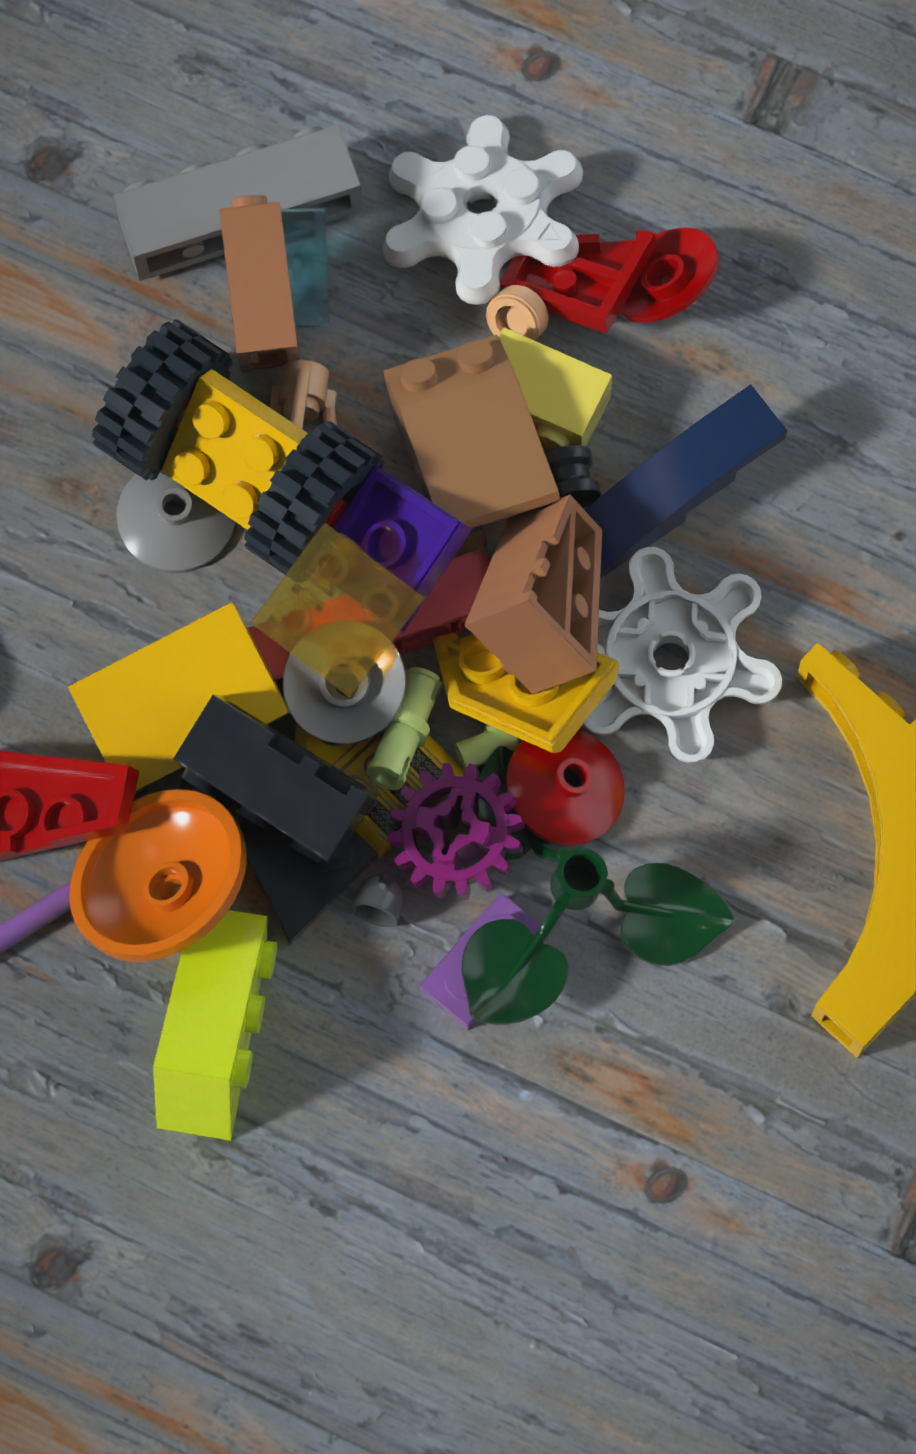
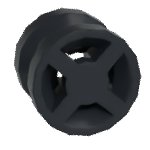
M569 445L544 452L560 498L571 495L582 508H586L601 496L599 482L591 478L589 469L593 465V458L588 447Z

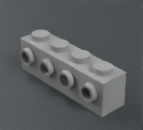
M339 124L328 128L319 126L309 127L296 133L292 139L270 146L265 144L251 145L241 150L235 157L213 164L210 162H197L184 168L178 175L158 181L152 179L140 180L127 186L123 192L114 194L113 199L118 219L139 281L225 255L219 209L232 207L231 200L238 197L265 195L267 196L268 203L280 202L284 236L363 211L361 185Z

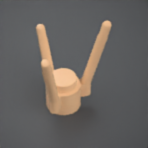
M293 360L285 363L282 366L280 385L272 387L269 407L280 415L283 410V414L301 429H303V422L317 419L319 412L323 415L324 425L327 421L337 425L335 413L337 392L327 389L329 370L320 363L307 360Z

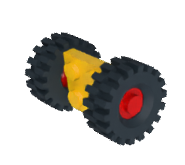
M174 320L173 323L168 321L162 324L159 332L154 330L147 336L146 345L143 348L138 346L131 354V362L126 368L122 366L116 375L118 381L115 386L108 388L103 398L106 404L98 410L95 418L98 424L92 430V437L95 438L93 444L146 481L147 479H157L159 473L167 475L247 529L244 540L247 541L245 543L246 549L297 583L299 581L302 583L307 581L310 574L312 576L316 574L307 566L374 465L382 469L384 460L381 458L383 456L331 421H327L325 425L321 423L316 426L312 435L229 381L231 372L228 369L232 366L230 354L179 320Z

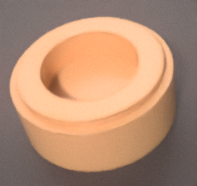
M511 285L501 290L490 301L486 310L488 326L493 335H498V337L504 327L535 341L543 334L548 325L549 316L543 300L533 290L521 285Z

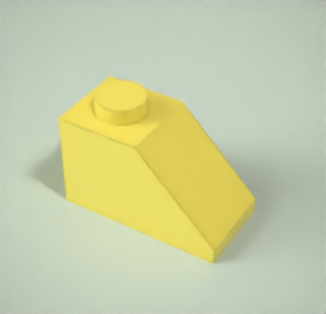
M503 327L499 339L515 371L543 449L549 451L569 445L587 446L611 398L612 375Z

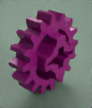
M448 762L443 763L442 778L433 780L425 770L421 771L419 777L423 787L418 792L403 786L400 793L408 803L406 809H390L389 813L391 819L402 827L401 830L388 834L387 838L392 847L405 848L394 859L401 871L416 866L410 879L414 886L420 889L431 879L433 880V893L437 898L443 899L449 887L455 886L462 900H468L471 893L470 884L479 882L483 889L490 892L494 890L489 876L495 870L507 876L512 873V869L504 857L506 853H522L523 846L521 842L510 835L512 832L525 828L521 815L507 814L517 804L512 792L496 796L501 786L498 776L493 773L481 783L479 782V770L476 765L469 763L464 770L463 776H456L451 764ZM449 794V798L432 809L427 808L436 799ZM479 798L492 808L497 828L492 827L487 822L478 820ZM462 820L469 830L468 835L457 834L454 843H450L443 832L445 827L455 828L458 821ZM416 835L422 836L424 840L434 843L433 865L421 856L417 846ZM479 854L486 855L475 865L462 869L464 863Z

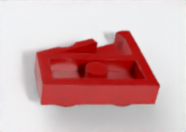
M648 230L635 231L636 240L600 242L599 234L576 235L579 242L578 254L569 264L560 267L545 265L531 256L514 257L499 282V290L501 291L511 285L527 287L540 296L546 305L548 314L607 334L656 248L655 233Z

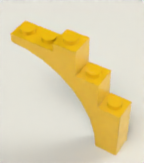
M817 643L801 659L796 678L829 713L853 752L869 796L876 849L874 887L863 932L846 966L818 1000L811 1016L858 1059L916 998V719L911 724H908L904 720L906 715L902 707L885 692L878 691L875 694L858 679L860 676L858 669L844 654L836 650L829 653L823 646Z

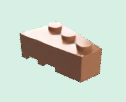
M571 495L560 498V501L529 510L507 520L465 622V626L500 660L505 671L514 675L532 694L595 672L597 666L602 529Z

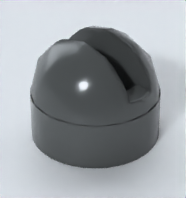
M382 874L366 878L357 889L351 904V910L359 918L381 927L396 926L405 903L403 888L396 879L392 880L390 886L383 884Z

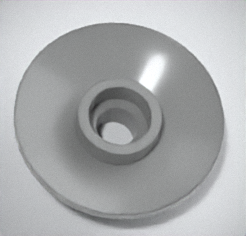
M159 473L157 479H147V481L135 474L121 493L117 507V525L126 548L138 561L162 572L184 573L208 565L226 549L236 528V522L167 475ZM172 500H181L186 504V507L179 515H169L164 511L165 505Z
M350 620L329 622L307 633L290 653L283 674L284 697L293 718L309 734L334 744L359 743L379 734L393 721L399 712L406 691V671L401 655L395 645L376 628L365 623ZM348 674L356 675L359 681L357 691L350 696L341 695L338 690L340 679Z

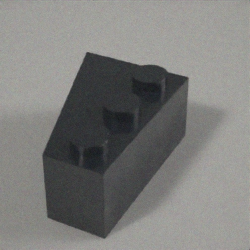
M212 695L173 758L186 767L181 776L184 780L211 796H214L217 789L238 802L234 810L241 816L263 829H267L269 824L273 825L291 837L288 841L291 847L318 863L321 859L331 861L340 858L379 795L220 695Z

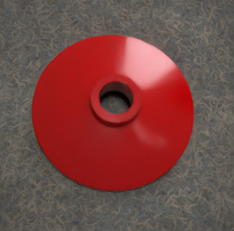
M674 228L655 234L656 248L620 310L619 315L633 322H655L676 315L698 300L711 285L719 266L718 249L708 234L694 228Z
M579 729L562 752L558 753L549 752L523 740L514 750L507 765L505 789L506 793L512 792L517 801V804L512 809L514 814L521 815L525 827L531 833L547 842L564 846L589 843L606 833L621 813L625 798V784L621 768L612 752L599 739ZM565 770L573 772L581 782L580 787H572L565 781L563 775Z

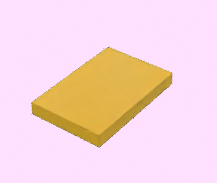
M234 602L68 686L105 762L130 765L139 770L135 793L184 768L183 765L173 758L212 695L223 696L267 725L290 714L287 704Z

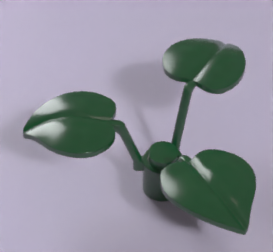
M499 746L495 749L479 776V782L481 783L493 773L498 776L501 786L496 796L506 793L505 774L509 759L513 754V751L504 746ZM479 798L478 820L487 822L492 827L497 828L492 808ZM510 810L507 814H514V812ZM525 827L517 832H512L510 835L521 842L523 846L522 853H506L504 859H518L533 849L538 858L557 862L558 865L550 880L551 893L556 902L534 936L523 923L517 920L498 919L484 924L470 937L465 946L461 964L462 980L469 1013L476 1021L481 1023L509 1025L528 1020L548 1009L564 989L568 975V962L561 951L543 942L566 908L570 910L585 909L596 901L599 894H603L615 910L626 912L620 930L623 941L629 950L639 959L658 966H672L693 958L732 925L734 916L720 896L706 883L688 871L666 863H649L633 869L625 880L624 893L626 900H623L614 890V882L607 879L608 870L606 863L598 853L586 848H576L570 851L567 848H560L559 851L545 848L544 845H551L553 843L537 837Z

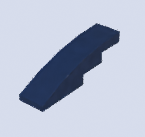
M751 384L650 456L585 509L587 514L602 529L600 579L631 559L638 550L650 546L684 523L686 513L735 481L737 471L785 440L787 429Z

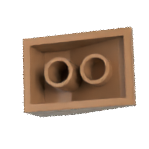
M498 335L471 341L453 349L424 358L414 359L405 364L383 370L396 427L428 500L470 528L560 501L558 488L517 376Z

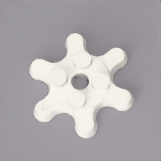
M490 115L480 116L474 120L467 133V146L460 149L453 160L434 162L414 152H404L394 159L389 170V182L392 188L400 194L413 198L419 205L420 210L412 219L391 228L386 234L382 245L385 260L397 268L414 266L429 257L441 256L448 258L455 263L458 269L455 282L458 296L466 303L474 305L487 303L498 294L500 288V269L511 258L531 256L545 265L560 267L573 261L579 251V242L576 235L566 225L547 216V208L555 197L570 192L579 186L583 179L581 163L570 152L565 150L553 151L534 161H521L508 155L509 131L498 118ZM492 196L497 203L492 211L480 214L471 213L467 210V202L473 203L480 199H490Z
M645 547L638 550L632 556L629 563V576L634 587V594L630 603L619 611L606 612L599 610L597 652L619 661L620 668L614 685L583 725L593 734L600 736L611 735L618 731L631 717L640 714L651 715L660 720L666 727L668 746L671 753L682 762L698 763L705 760L711 754L714 747V734L710 728L708 717L710 709L717 701L734 696L752 704L761 705L771 702L778 696L781 690L782 677L779 669L767 660L755 659L746 655L736 642L738 625L745 618L754 614L760 605L761 590L757 582L750 576L732 574L724 578L709 593L701 595L691 594L683 590L677 583L674 575V563L670 555L657 547ZM666 643L678 644L687 653L688 661L683 669L666 670L662 667L658 668L653 657L654 651Z

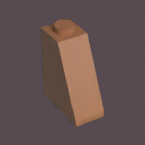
M265 195L242 196L231 200L232 207L219 209L236 354L242 371L282 367L287 362L300 360L281 206L280 202L268 203L267 196Z

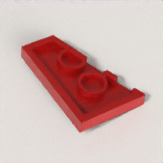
M0 751V861L127 832L139 770L124 764Z

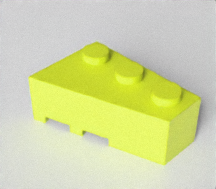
M228 910L221 921L209 933L181 951L153 1065L157 1129L231 1141L241 1088H247L251 1072L253 1051L248 1050L251 1033H259L263 1019L265 996L259 995L261 979L271 980L276 960L277 942L267 941V916Z

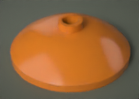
M166 790L152 793L133 801L128 831L87 841L76 861L70 882L69 899L71 913L78 929L99 951L124 961L142 962L157 960L176 954L193 945L221 921L241 888L246 869L247 853L244 835L240 826L221 803L206 794L196 791Z

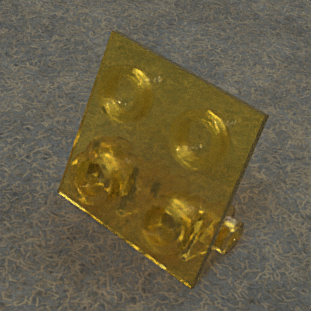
M324 523L250 623L348 697H351L424 600V597L361 550L362 547L344 533H338L328 524Z

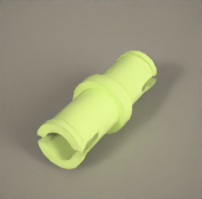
M414 667L406 671V691L401 708L393 721L381 731L383 735L372 762L368 765L366 775L370 776L369 780L381 788L399 790L404 786L405 776L415 751L418 747L423 746L430 732L427 721L437 695L441 692L443 682H438L440 677L430 670Z

